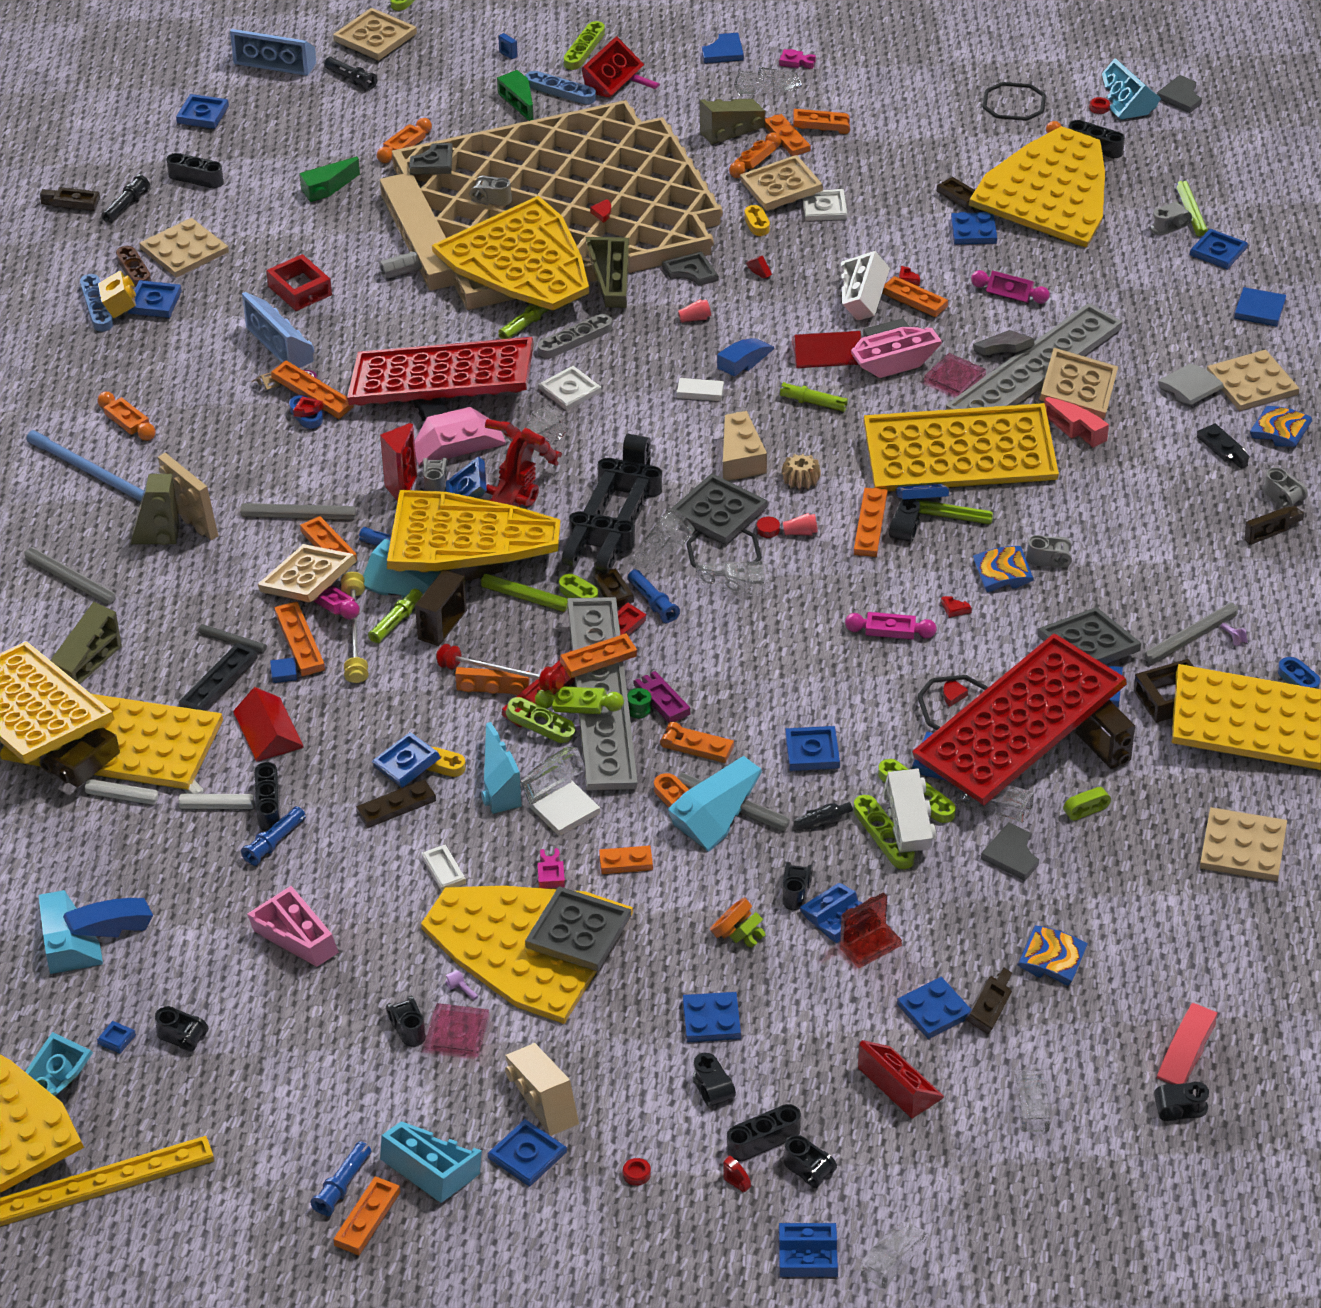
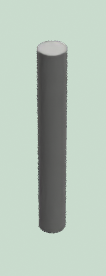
M201 624L199 627V633L225 642L239 643L260 653H264L267 649L266 644L204 624Z

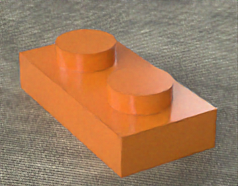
M650 845L599 849L601 874L653 870Z

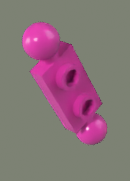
M982 270L975 271L971 276V282L974 286L980 288L988 285L986 292L1028 303L1030 297H1033L1036 303L1043 304L1050 297L1049 290L1046 287L1039 286L1034 289L1035 282L993 270L990 277Z
M334 586L326 588L314 600V602L333 614L342 615L349 620L356 618L360 612L359 605L355 602V599Z
M868 612L867 619H865L858 613H851L845 619V626L849 631L858 632L862 628H866L865 635L914 639V633H919L923 638H931L937 631L934 621L924 619L920 623H916V616Z

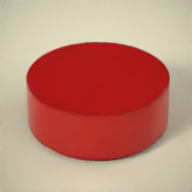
M1096 97L1090 101L1089 109L1096 114H1105L1110 110V102L1106 98Z
M767 516L757 521V533L761 537L773 538L779 534L780 522L778 519Z
M633 1158L628 1160L623 1166V1178L630 1185H643L651 1177L650 1164L644 1159Z

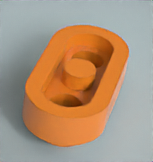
M670 773L660 774L654 779V792L668 807L689 790L675 775Z
M746 897L734 903L710 927V931L716 938L720 936L727 938L736 930L734 925L737 922L741 923L751 915L749 911L752 908L751 903Z

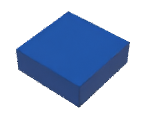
M505 33L498 36L499 53L510 59L518 57L517 40Z
M295 658L270 660L273 683L297 680Z
M112 1021L97 1038V1042L99 1045L121 1054L136 1036L135 1030Z

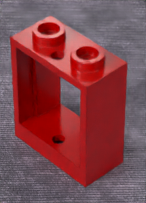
M303 254L266 270L268 287L295 311L332 295L331 279ZM302 273L312 280L295 289L286 282V280Z

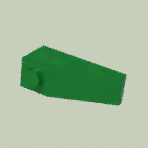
M518 70L497 77L498 94L528 121L534 120L533 102L528 78Z
M356 156L299 173L302 192L310 202L330 197L360 175L359 158Z

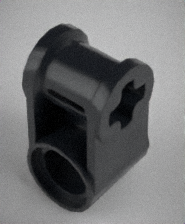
M916 499L901 500L890 523V538L913 542L920 520L918 516L920 510L919 501Z
M786 862L782 903L787 909L799 910L806 903L808 889L812 881L813 865L803 867Z
M412 995L408 996L407 1000L394 1005L391 1003L386 1004L388 1018L398 1032L402 1042L409 1047L423 1044L426 1038L424 1018L418 1009Z
M171 1006L159 1008L155 1013L158 1038L189 1052H193L196 1049L197 1041L209 1030L207 1023L202 1018L187 1014Z
M704 1052L698 1054L694 1058L693 1066L695 1071L692 1080L701 1093L705 1104L711 1107L735 1098L734 1084L725 1073L717 1058L711 1053Z
M1204 1083L1164 1084L1154 1090L1158 1115L1163 1121L1199 1118L1208 1112L1206 1100L1209 1097V1089Z
M794 1135L786 1140L784 1165L813 1188H818L822 1183V1179L828 1173L836 1171L837 1164L834 1158L805 1137Z

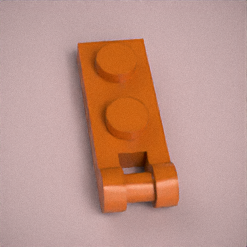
M804 109L793 110V127L819 129L821 131L832 130L838 131L840 134H848L850 132V116L847 113Z
M670 722L666 728V734L660 740V745L663 748L726 763L734 748V740L683 728L676 722Z

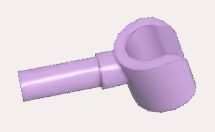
M1225 623L1221 624L1220 627L1232 635L1233 645L1238 646L1240 642L1248 643L1245 629H1234Z
M454 971L446 975L447 980L445 983L450 990L459 987L472 1000L478 998V995L464 982L460 971Z

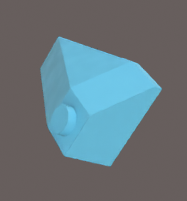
M1116 58L1102 73L1104 85L1110 91L1107 97L1113 103L1110 105V109L1120 119L1148 115L1157 107L1158 102L1161 100L1155 92Z
M384 539L370 555L363 574L365 588L381 595H388L389 593L401 595L402 598L414 588L424 594L441 571L419 572L416 570H405L399 572L387 569L390 541Z
M489 722L486 723L485 791H481L484 805H489L492 814L522 807L520 771L511 752H506L505 743L500 741L498 732L492 723Z
M742 756L686 791L668 808L673 825L705 850L711 851L729 833L734 817L740 813V806L745 797L750 795L762 773V769L745 756Z
M65 890L38 895L50 974L102 965L100 942L96 936L72 935L63 918L66 912L77 909Z
M52 1032L25 1072L52 1095L56 1096L78 1076L93 1052Z

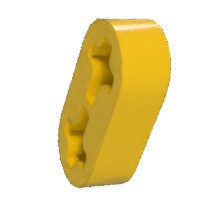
M758 205L746 207L744 218L752 234L756 236L767 235L770 231V221L763 208Z
M432 747L439 753L441 759L426 770L450 777H458L465 772L466 763L463 755Z

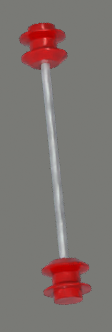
M443 644L436 653L437 663L442 668L447 667L450 670H454L459 666L460 662L539 679V686L543 691L549 690L552 693H557L565 682L563 672L558 668L553 670L552 667L547 666L539 675L461 657L460 648L458 646L451 647L449 644Z

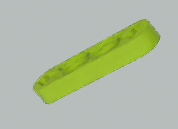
M590 22L563 57L566 69L576 70L583 65L605 35V25L602 22Z
M885 759L879 763L878 776L886 783L888 772L909 769L895 759ZM925 782L926 793L924 795L932 797L929 800L931 807L930 817L939 823L951 822L955 818V804Z
M870 795L856 797L853 810L855 816L892 865L898 869L912 867L915 857L914 851L900 853L897 842L886 843L884 841L886 838L896 839L893 832L894 823L876 799ZM874 821L883 822L884 825L880 827H875L871 823Z

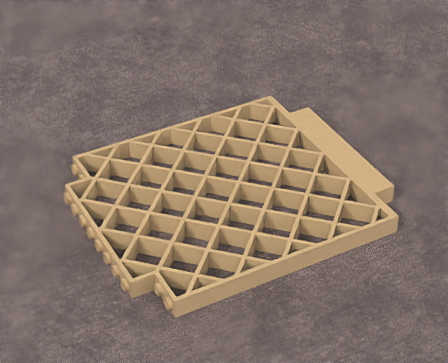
M627 100L393 150V168L397 175L380 179L381 196L409 251L417 253L423 266L419 271L429 291L454 285L467 310L515 299L455 273L432 252L433 244L506 211L503 210L506 205L488 204L487 206L470 201V190L475 186V181L479 176L507 178L510 181L512 202L508 204L515 207L539 196L562 215L582 256L588 282L597 280L591 261L586 258L588 252L585 237H602L605 232L629 238V273L662 266L664 261L702 252L705 256L710 255L711 246H714V240L712 235L708 234L706 228L720 225V217L723 216L721 205L716 203L714 194L710 193L706 181L701 179L699 170L695 169L692 159L688 158L685 148L681 147L677 135H674L671 125L667 124L663 117L641 122V119L636 117L634 108L630 107ZM581 129L589 133L585 136L570 131ZM603 136L622 141L619 144H615L601 139ZM535 140L541 143L538 146H534L522 141ZM432 143L453 144L452 174H410V156L426 152L430 149ZM637 144L654 150L652 153L634 149V146ZM557 146L572 150L573 152L568 155L553 151V149ZM485 150L492 152V154L487 157L472 152ZM671 152L675 159H671L666 156L668 153ZM591 155L606 160L601 164L586 160L585 158ZM511 157L525 162L520 166L505 162V159ZM620 164H624L639 169L635 173L617 167ZM544 166L557 171L553 175L538 171L537 168ZM460 167L475 171L473 176L457 173L456 170ZM654 172L672 178L668 182L650 176ZM574 174L590 180L586 184L569 178ZM416 180L427 183L420 188ZM686 181H689L693 188L683 185ZM607 183L622 187L623 189L619 193L601 187ZM523 185H526L529 187L540 189L541 191L538 194H534L520 189ZM445 187L459 192L456 196H451L438 191ZM637 192L655 196L656 198L654 201H649L634 196ZM559 194L574 200L571 203H566L552 198ZM608 199L611 203L610 218L604 223L590 213V209L585 208L588 203L597 204ZM670 201L690 207L686 211L667 205ZM431 208L442 212L438 217H435ZM621 212L639 216L640 219L636 222L618 216ZM460 216L475 221L469 226L453 220ZM657 221L674 227L671 231L654 227L652 224ZM572 223L590 227L591 229L588 233L569 227ZM688 230L693 231L696 238L687 236L685 234ZM640 241L658 247L646 250L636 247V245Z

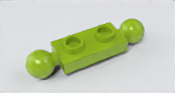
M562 687L556 694L549 690L538 691L535 696V702L545 709L552 706L554 712L601 714L603 706L613 712L619 711L624 705V698L618 692L607 694L604 688Z

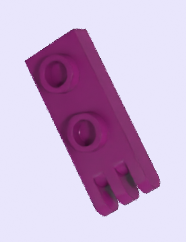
M656 671L651 672L650 677L648 675L642 676V681L639 678L633 680L635 688H643L651 693L650 704L668 723L676 722L690 715L691 708Z

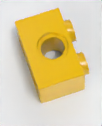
M121 270L98 283L101 301L113 318L136 306L134 284L128 275L126 277L123 275Z

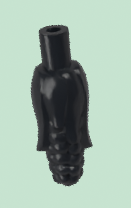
M850 802L841 805L829 803L814 810H807V814L794 820V827L797 830L810 828L812 831L817 827L833 824L839 821L843 814L852 812V805Z

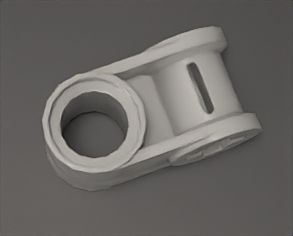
M479 176L475 181V186L471 188L469 193L471 199L477 203L505 206L512 202L511 185L507 178Z
M1177 202L1156 208L1153 211L1154 223L1151 226V231L1157 235H1165L1179 228L1186 227L1191 222L1192 214Z
M423 458L424 490L445 492L448 474L447 458L442 460Z
M1272 467L1267 470L1263 491L1282 507H1292L1297 501L1307 499L1308 491L1302 482L1297 481L1282 468Z
M1031 536L1028 540L1026 560L1029 564L1035 566L1066 568L1072 562V556L1069 553L1072 548L1071 541L1066 537Z

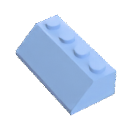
M236 29L230 30L234 64L306 76L310 74L316 64L315 46L305 40Z
M247 292L242 293L246 328L282 363L287 360L298 368L314 362V347L312 343L307 341L301 332L290 324L288 319H284L278 310L273 308L267 301Z

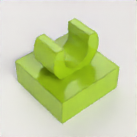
M755 912L729 937L735 943L744 938L745 944L752 948L757 944L752 934L760 940L766 935L762 928L756 927L763 919Z

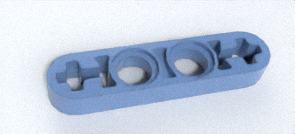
M530 71L525 75L529 80L531 89L581 104H592L596 101V90L592 87L539 71Z
M87 274L81 277L80 284L93 327L97 331H108L113 327L111 314L101 301L98 285L100 279L95 274Z

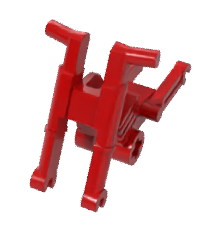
M487 419L485 428L502 431L511 441L507 450L506 460L499 466L500 480L498 487L486 485L487 491L485 493L493 495L488 501L517 507L520 505H533L539 493L538 485L533 484V481L536 479V467H534L536 463L531 462L534 450L539 452V456H543L549 464L558 466L559 462L557 459L562 456V453L554 450L545 441V437L528 428H524L521 432L509 422Z

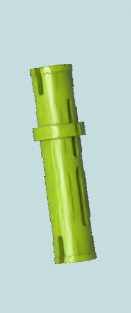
M529 305L524 313L498 330L500 339H511L532 322L540 320V317L550 309Z
M783 382V388L780 389V396L796 399L802 404L808 402L845 412V406L848 405V398L808 389V386L804 385L799 387Z
M414 588L402 600H398L394 604V608L368 632L369 639L375 643H380L405 617L408 618L412 614L415 604L423 594Z

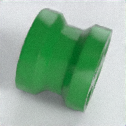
M643 688L630 690L627 694L630 717L636 719L647 717L651 713V693Z

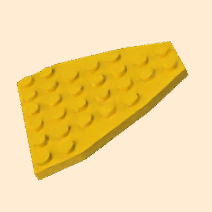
M1061 126L1026 144L987 172L971 196L969 206L1070 243L1088 247L1103 218L1105 168L1101 142L1099 139Z
M539 196L432 245V252L455 273L504 295L540 307L555 310L589 294V285L582 256L563 216Z
M400 490L387 557V569L399 572L405 570H416L419 572L441 571L510 562L558 552L561 519L517 506L450 492Z
M517 886L445 887L421 923L422 930L456 964L517 1008L562 1024L566 1023L597 972L525 948L526 938L557 889ZM576 891L600 900H604L625 908L631 909V916L633 914V907L585 891Z
M0 1054L1 1193L85 1147L63 1103L14 1062Z

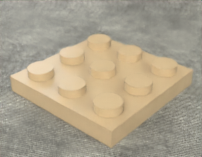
M370 8L334 33L333 40L379 61L416 35L417 27Z
M798 155L740 174L741 182L766 211L823 191L822 183Z
M193 218L184 220L139 243L142 251L176 278L229 252L228 246Z
M1053 348L1039 400L1044 401V398L1047 397L1059 399L1079 406L1104 419L1118 366Z
M1267 350L1207 366V371L1223 383L1224 388L1221 390L1239 411L1299 394L1300 388Z
M167 453L158 456L160 474H172L177 510L186 524H192L201 536L205 535L210 540L218 537L207 486Z
M303 544L257 585L262 593L311 603L326 588L332 586L335 580L346 573L356 563L354 554Z
M1210 807L1200 869L1278 882L1287 820Z

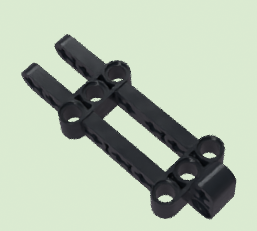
M627 433L623 442V460L603 458L598 461V484L584 511L573 512L569 516L570 538L563 550L562 565L576 567L586 546L593 545L602 547L597 557L596 571L608 574L613 568L620 552L630 551L635 547V522L648 496L655 497L662 492V470L659 467L650 465V437ZM615 490L629 493L617 518L603 515Z

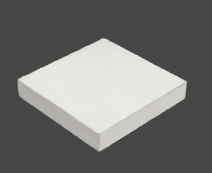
M844 189L823 190L813 196L802 198L805 221L847 220Z
M574 366L538 384L540 391L566 411L601 393V386Z
M571 779L529 801V808L558 836L600 814V807Z

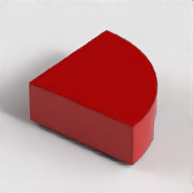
M606 199L591 206L590 213L603 223L606 222L611 214L610 201Z
M763 255L746 262L748 268L761 278H767L772 275Z
M901 266L899 278L920 286V276L912 272L911 268Z
M301 397L293 410L294 417H307L318 413L323 408V401Z
M952 596L941 597V603L949 618L972 613V607L968 602L955 600Z
M956 680L946 681L943 688L946 704L951 707L968 696V689Z
M729 1155L723 1161V1178L740 1191L746 1192L751 1187L750 1178L744 1168Z

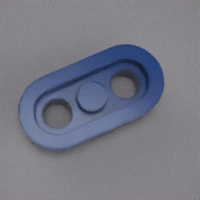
M298 395L289 401L290 412L293 416V410L301 397L307 396ZM321 410L311 416L295 417L303 427L309 429L317 428L323 423Z
M1285 657L1280 660L1278 674L1288 684L1319 689L1320 677L1301 660L1295 657Z

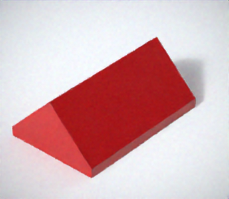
M616 36L581 69L585 85L594 88L596 95L610 98L644 66V63Z
M861 331L794 335L792 337L796 368L859 365L851 354V350L860 341Z
M411 423L380 434L384 485L397 501L400 490H412L417 478L414 427Z
M253 687L234 709L233 714L256 762L304 748L280 697Z
M865 1040L859 1043L858 1069L911 1119L944 1098V1095L891 1046Z

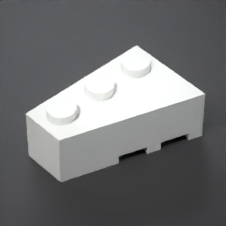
M876 251L841 262V266L844 269V273L841 274L844 281L842 304L856 320L875 316L890 267Z
M919 769L888 772L883 791L884 800H889L891 809H888L889 818L893 817V832L900 853L930 849L932 840L936 839L935 826L930 824L928 817L931 816L929 800L925 801L924 798L926 783L924 777L920 778Z

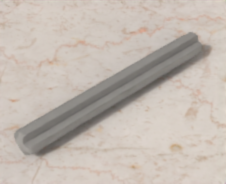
M243 503L241 505V516L314 519L321 516L323 519L354 520L356 509L354 506Z
M33 547L25 550L26 560L103 603L110 605L116 600L113 591Z
M1230 602L1145 651V661L1149 664H1154L1238 614V606Z
M680 773L677 777L689 790L702 782V780L686 773ZM744 799L740 806L741 814L778 830L785 831L790 824L789 817L747 799Z

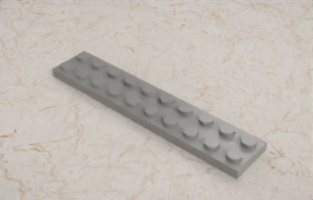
M1088 303L1034 341L1035 345L1033 347L1020 351L947 403L945 410L1017 405L1043 386L1053 348L1085 356L1121 330L1123 321Z
M616 597L568 598L567 608L572 651L620 635ZM622 661L575 677L576 687L604 688L607 694L618 692L624 698L623 707L616 712L610 711L603 706L601 714L578 713L586 790L637 789L624 663Z

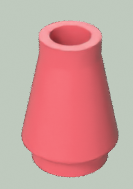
M699 299L689 306L678 310V315L681 323L707 320V317L711 316V310L707 300Z
M809 513L783 522L785 536H813L812 533L818 532L815 514L809 515Z

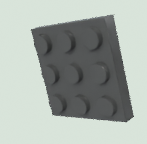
M711 473L670 509V517L726 545L767 508V500Z
M1097 607L1038 628V637L1041 640L1045 641L1055 633L1103 664H1108L1141 651V642Z
M559 886L526 938L525 948L598 972L629 921L631 909Z

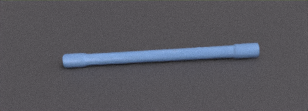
M31 430L28 433L27 442L50 452L141 502L144 490L51 441L48 437L35 430Z

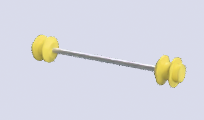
M348 572L341 577V591L354 598L355 602L356 596H360L365 590L363 575L358 572ZM354 618L352 619L353 658L348 659L344 663V677L349 682L360 683L368 678L369 673L367 661L358 657L357 619Z

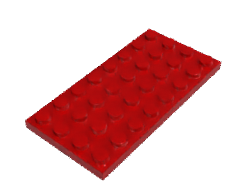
M533 337L359 351L347 396L348 404L363 406L369 403L386 404L393 401L408 402L417 399L431 400L441 397L453 398L455 396H476L488 393L495 395L500 392L518 393L527 390L534 346Z
M1053 633L912 751L913 757L982 805H985L1127 685L1126 678Z

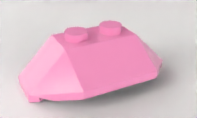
M900 327L861 338L851 350V354L860 367L882 378L921 367L937 350L942 341L933 328Z
M467 407L427 417L415 439L416 460L420 466L423 465V458H428V460L449 459L506 445L501 431L485 428V422L489 419L472 407Z

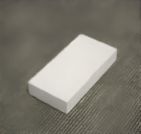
M679 378L677 398L722 401L724 381Z
M446 845L422 852V859L442 892L445 887H459L466 884V878Z

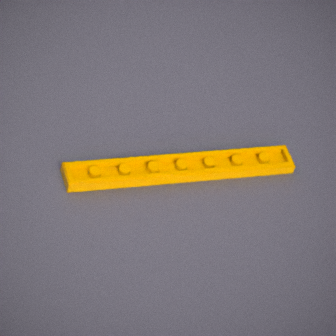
M206 1136L1 1197L0 1227L214 1162V1156Z

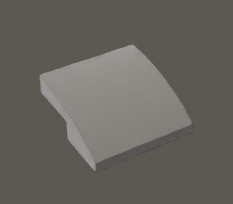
M1191 363L1158 380L1159 388L1174 392L1175 400L1189 405L1224 388L1223 383L1206 369Z

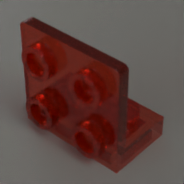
M885 893L871 897L866 902L848 909L841 915L840 949L858 968L902 946V939L886 924L887 895Z

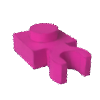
M784 49L779 59V66L799 68L801 65L805 68L813 69L814 63H816V55H803V52L794 49Z
M541 849V863H537L539 888L565 887L563 861H560L559 849H554L553 856H546L545 850Z

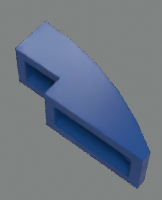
M757 338L743 339L735 342L717 354V369L735 377L742 370L749 371L774 350V346Z
M121 898L79 907L66 912L63 918L72 935L119 937L122 930H146L153 914L145 898Z

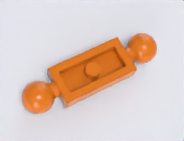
M420 118L416 122V127L408 124L385 141L383 147L377 151L378 161L388 163L392 160L393 150L415 146L426 138L425 134L429 133L432 129L431 121L428 118Z
M772 132L766 136L765 141L759 140L753 143L749 150L742 152L741 156L730 165V175L734 178H740V174L745 173L746 169H753L780 146V135Z
M107 391L102 392L98 396L97 402L104 409V414L132 435L138 432V436L144 441L152 440L155 437L156 430L149 423V418L121 397L115 401V396Z

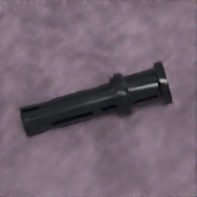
M331 56L327 57L324 62L325 68L349 78L355 85H362L365 90L370 91L377 84V75L367 73L361 67L354 68Z
M136 175L133 178V182L130 185H126L123 188V193L101 214L102 219L106 222L109 220V223H112L130 203L138 201L140 195L150 188L148 179L143 175Z

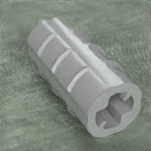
M415 251L379 261L380 272L385 280L416 272L423 267Z

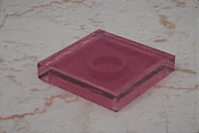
M948 353L924 375V382L959 396L986 375V369Z
M436 1003L425 1042V1050L479 1057L490 1016L489 1009Z

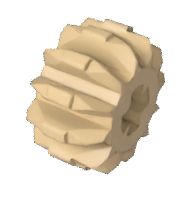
M804 453L799 456L794 454L793 457H786V461L782 466L783 480L785 484H789L790 488L797 486L799 490L801 487L809 490L811 485L816 486L821 477L818 460L813 459L812 455L805 456Z

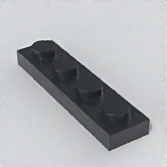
M236 643L180 699L179 707L206 711L258 658L257 651Z

